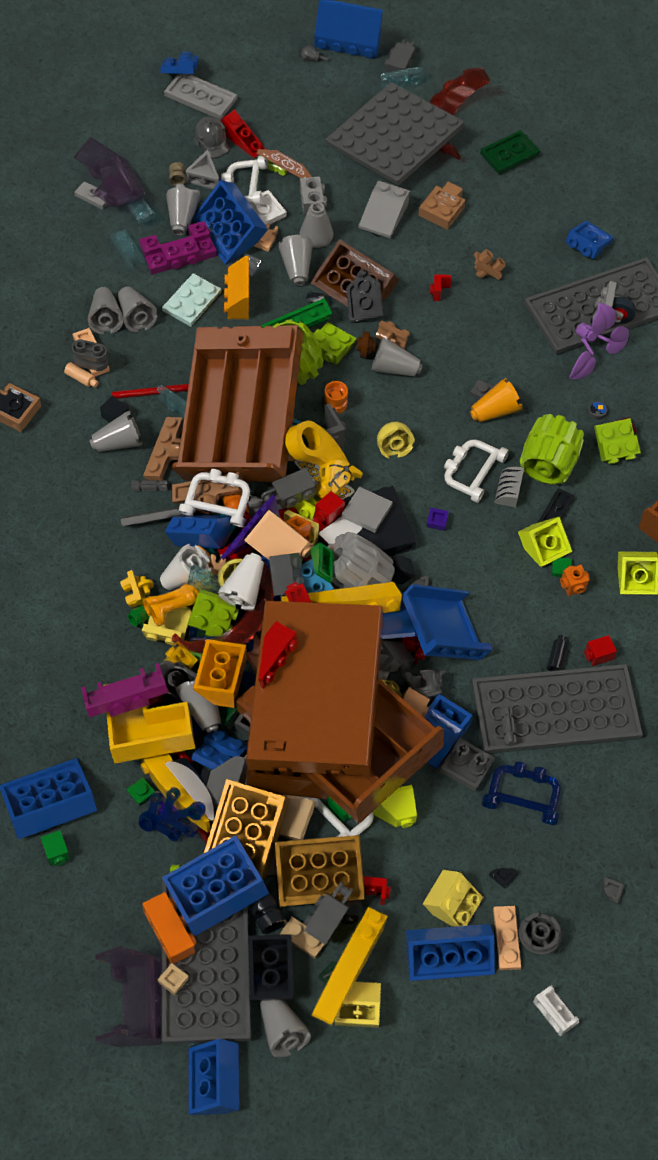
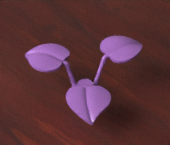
M598 303V309L592 326L583 322L577 327L576 334L582 338L581 342L585 344L588 351L583 352L579 356L570 374V379L584 378L595 367L596 359L592 357L594 353L587 341H594L598 337L608 342L606 351L610 354L618 353L627 344L629 331L624 326L615 328L610 335V339L599 335L605 332L606 329L611 328L616 320V312L609 305Z

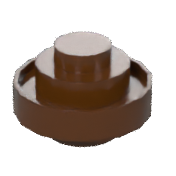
M363 332V337H358L357 351L361 352L360 358H367V354L371 355V351L375 352L376 341H373V337H370V332Z

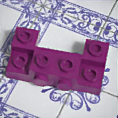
M205 221L188 225L189 237L160 245L156 235L139 239L140 248L151 275L171 269H178L188 264L193 265L199 261L216 257V249L210 238V232Z
M159 663L155 664L157 669L155 672L145 674L142 668L140 669L141 674L105 686L98 682V690L87 693L85 686L81 687L89 718L109 712L110 716L113 717L150 705V698L168 693Z

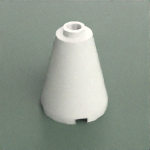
M190 544L183 546L160 576L162 586L167 590H174L184 584L189 585L208 577L211 573V568L208 565L210 559L204 550L197 545L194 547L189 546Z
M254 553L246 555L219 589V597L233 606L235 604L242 605L241 609L254 610L264 562L261 560L262 558Z

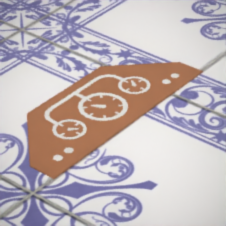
M259 149L257 151V154L299 178L311 177L304 165L278 150Z

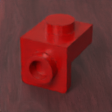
M434 274L433 284H430V295H433V301H440L441 288H450L451 275Z

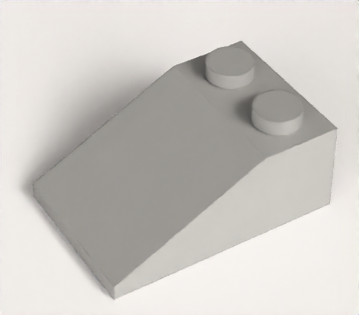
M378 181L371 193L359 228L391 238L408 206L410 191Z

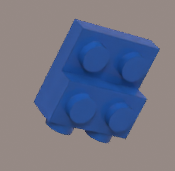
M182 52L177 60L175 58H166L161 64V73L194 74V70L198 66V56H195L192 52Z
M586 220L569 231L565 242L571 248L581 251L584 256L594 259L602 253L603 248L612 243L614 237Z
M215 730L204 737L203 744L193 753L192 760L213 770L234 756L245 757L248 745L241 739H234L228 736L223 730Z

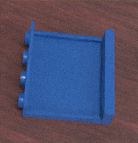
M413 584L402 594V599L424 655L482 660L493 650L490 643L479 642L462 600L470 594L469 591Z

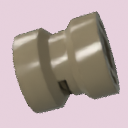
M180 162L172 163L169 166L170 184L173 186L177 184L184 185L186 182L185 165Z

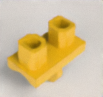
M133 570L128 571V577L120 581L126 593L133 590L132 594L125 597L126 602L131 608L138 605L142 606L143 599L146 598L145 595L151 594L150 590L154 587V583L151 579H146V576H135Z

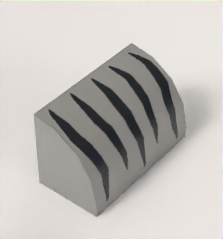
M507 467L502 470L494 503L516 508L524 468Z

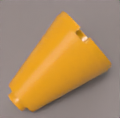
M506 378L501 380L471 406L470 414L474 421L483 422L522 410V404L518 405L517 400L520 398L510 381L506 383Z

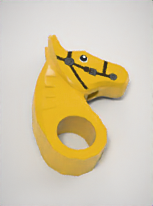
M309 420L290 427L285 434V445L289 454L294 459L320 466V480L316 486V495L320 499L330 491L336 494L350 480L354 481L355 477H362L363 473L349 464L344 452L332 436L315 422ZM302 434L307 438L309 448L305 446Z

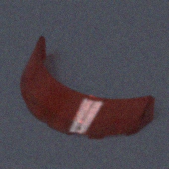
M469 68L462 71L463 74L456 79L448 80L443 85L444 88L438 94H435L429 103L454 116L459 106L476 90L489 84L491 79L484 68ZM449 141L439 149L460 160L461 158L455 147L449 145Z
M265 562L254 610H247L243 618L232 629L210 640L244 645L262 629L265 602L273 601L274 599L271 571ZM176 633L172 636V642L182 648L203 654L206 640L198 639L192 642L182 640Z

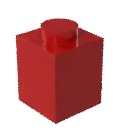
M330 491L315 504L317 519L321 522L324 521L329 526L343 513L345 501Z
M609 635L587 642L586 649L584 650L585 658L591 662L592 666L614 660L617 653Z

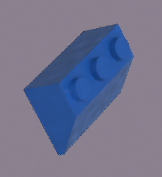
M193 514V516L182 515L172 517L165 533L176 546L190 544L189 546L193 547L199 545L202 548L220 549L232 527V524H230L231 516Z
M216 1039L189 1048V1115L227 1114L238 1111V1043Z

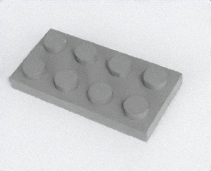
M178 74L164 91V96L219 120L224 117L237 100V94L190 74Z

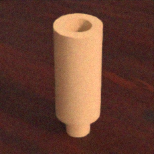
M72 362L66 365L64 369L66 375L87 387L93 386L96 388L99 382L95 380V376Z

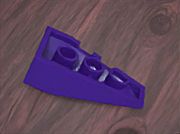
M273 494L252 516L222 554L221 558L223 560L251 546L245 539L268 510L280 517L276 497Z

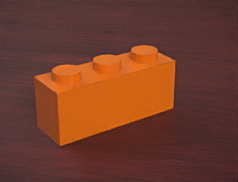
M166 892L142 903L143 912L172 964L195 954L194 945L197 944L192 933H187L185 929L187 924L183 916H178L175 909H177V906L172 897L168 898Z

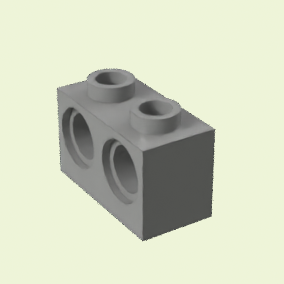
M320 177L300 178L303 214H307L309 207L314 202H320L326 207L327 199L326 196H323L325 194L324 183L321 184Z

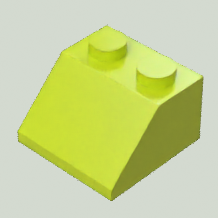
M618 552L617 569L620 594H658L657 552Z

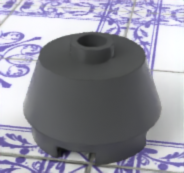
M534 913L522 921L519 927V938L523 946L534 954H548L554 951L560 944L561 929L558 922L552 916Z

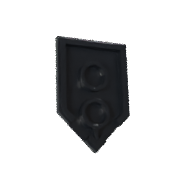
M361 269L354 281L346 288L350 323L384 317L381 283Z

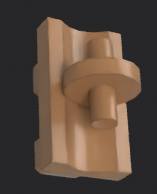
M488 249L482 253L476 251L473 254L476 258L474 268L477 270L476 275L479 278L491 275L499 280L502 277L501 271L505 267L503 259L499 257L494 262L491 261L493 254Z
M380 321L375 337L380 340L383 337L387 338L404 349L410 334L409 331L395 328V324L390 321L387 323Z

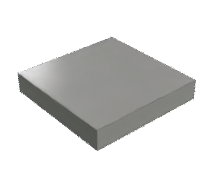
M359 487L344 509L342 518L375 533L392 507L393 502Z

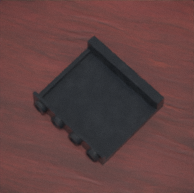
M394 486L382 487L379 490L372 491V493L392 501V507L375 533L362 528L357 535L374 543L389 557L415 550L416 538ZM352 496L342 499L345 501V508L352 499Z

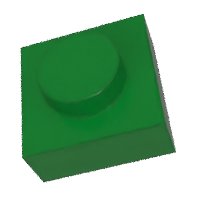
M143 777L126 789L127 793L139 806L155 795V791Z

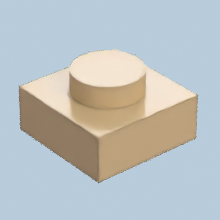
M171 963L159 977L158 983L173 995H176L188 981L189 976Z

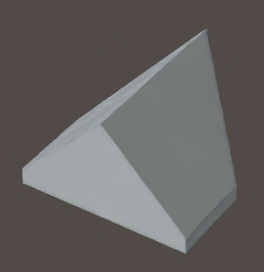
M207 150L186 170V182L214 189L219 183V177Z

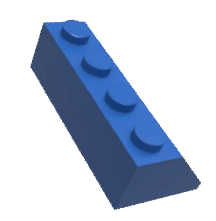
M490 924L405 930L410 981L495 974L494 934Z

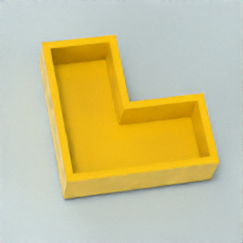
M188 702L150 709L149 705L113 717L110 716L109 712H106L109 745L114 764L195 749Z

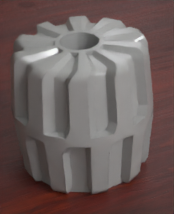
M347 532L337 536L334 544L328 545V548L334 551L333 582L331 584L337 589L391 582L395 571L392 565L393 560L374 543L353 532Z

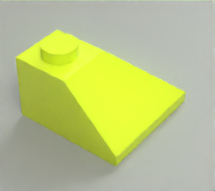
M560 517L542 521L518 531L525 551L540 567L572 552Z
M412 785L398 788L373 811V814L395 827H411L413 823H416L417 819Z

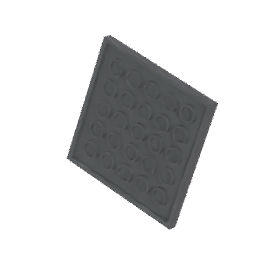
M391 82L325 139V143L399 186L465 127V123Z

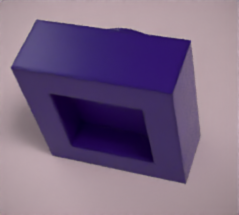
M430 508L427 527L445 531L449 511Z

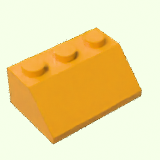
M245 256L229 266L228 274L224 275V283L228 285V288H224V299H228V302H224V313H228V319H249V256Z
M207 639L193 690L214 705L234 708L247 660L246 645Z

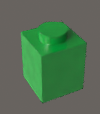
M61 830L40 837L50 866H61L67 860H70Z

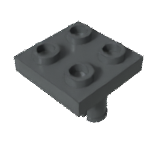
M459 738L441 767L440 772L475 792L495 757Z

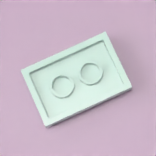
M192 274L165 303L162 311L191 327L221 294V288Z

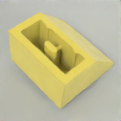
M443 870L423 905L432 915L453 927L467 926L483 897L460 872Z
M355 982L335 1018V1025L379 1028L381 983Z

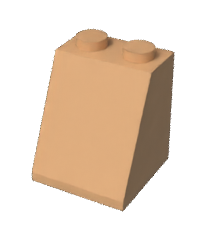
M270 510L267 511L245 539L249 545L268 560L269 556L299 553V557L303 561L304 558L311 554V548L314 547L313 544Z

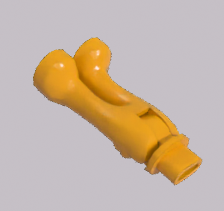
M208 581L202 583L194 582V584L189 585L184 584L174 591L144 598L143 605L148 616H152L154 623L159 627L165 623V615L168 612L193 605L200 589L213 592V588Z

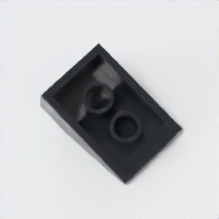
M291 934L248 936L250 1001L294 999Z

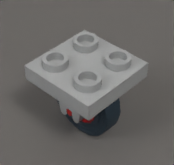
M609 281L607 287H603L600 297L597 298L595 307L598 309V303H604L612 307L616 312L614 323L625 324L631 322L636 313L635 304L627 298L614 295L616 282ZM597 311L594 312L592 321H593V319H594V317H595Z

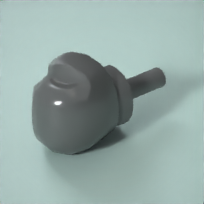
M311 45L305 46L301 52V57L304 61L311 60L317 62L320 59L328 62L329 59L319 55L320 51Z

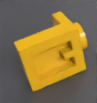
M182 644L177 647L172 646L165 653L167 657L164 660L172 663L181 661L190 668L198 661Z

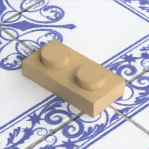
M291 917L280 935L291 934L292 944L315 959L325 944L304 931L306 925Z

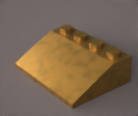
M226 779L204 853L236 835L261 878L266 879L275 850V842L278 840L290 799Z
M360 835L275 842L280 906L314 904L321 895L333 894L340 882H343V886L348 889H354L347 901L365 899ZM338 893L336 898L343 901L345 896Z

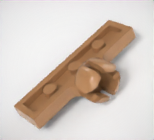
M166 417L143 474L145 479L163 480L169 462L178 460L181 444L179 436L183 429V418Z
M236 472L235 474L239 475L238 479L242 480V474ZM201 480L198 484L194 500L218 505V500L221 496L241 493L242 488ZM191 481L172 485V503H185ZM196 508L197 511L203 514H210L211 512Z

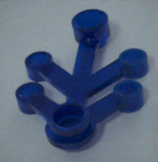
M172 787L166 793L167 799L162 813L156 815L158 805L164 801V795L160 791H155L150 796L151 802L148 811L140 815L138 824L142 830L147 832L157 830L168 836L171 841H177L181 837L182 832L187 837L192 838L198 832L197 826L193 823L186 825L177 819L189 816L192 820H200L206 813V807L202 802L198 801L193 802L187 808L172 811L175 801L181 795L179 789ZM166 822L167 824L173 826V828L169 829L161 823Z

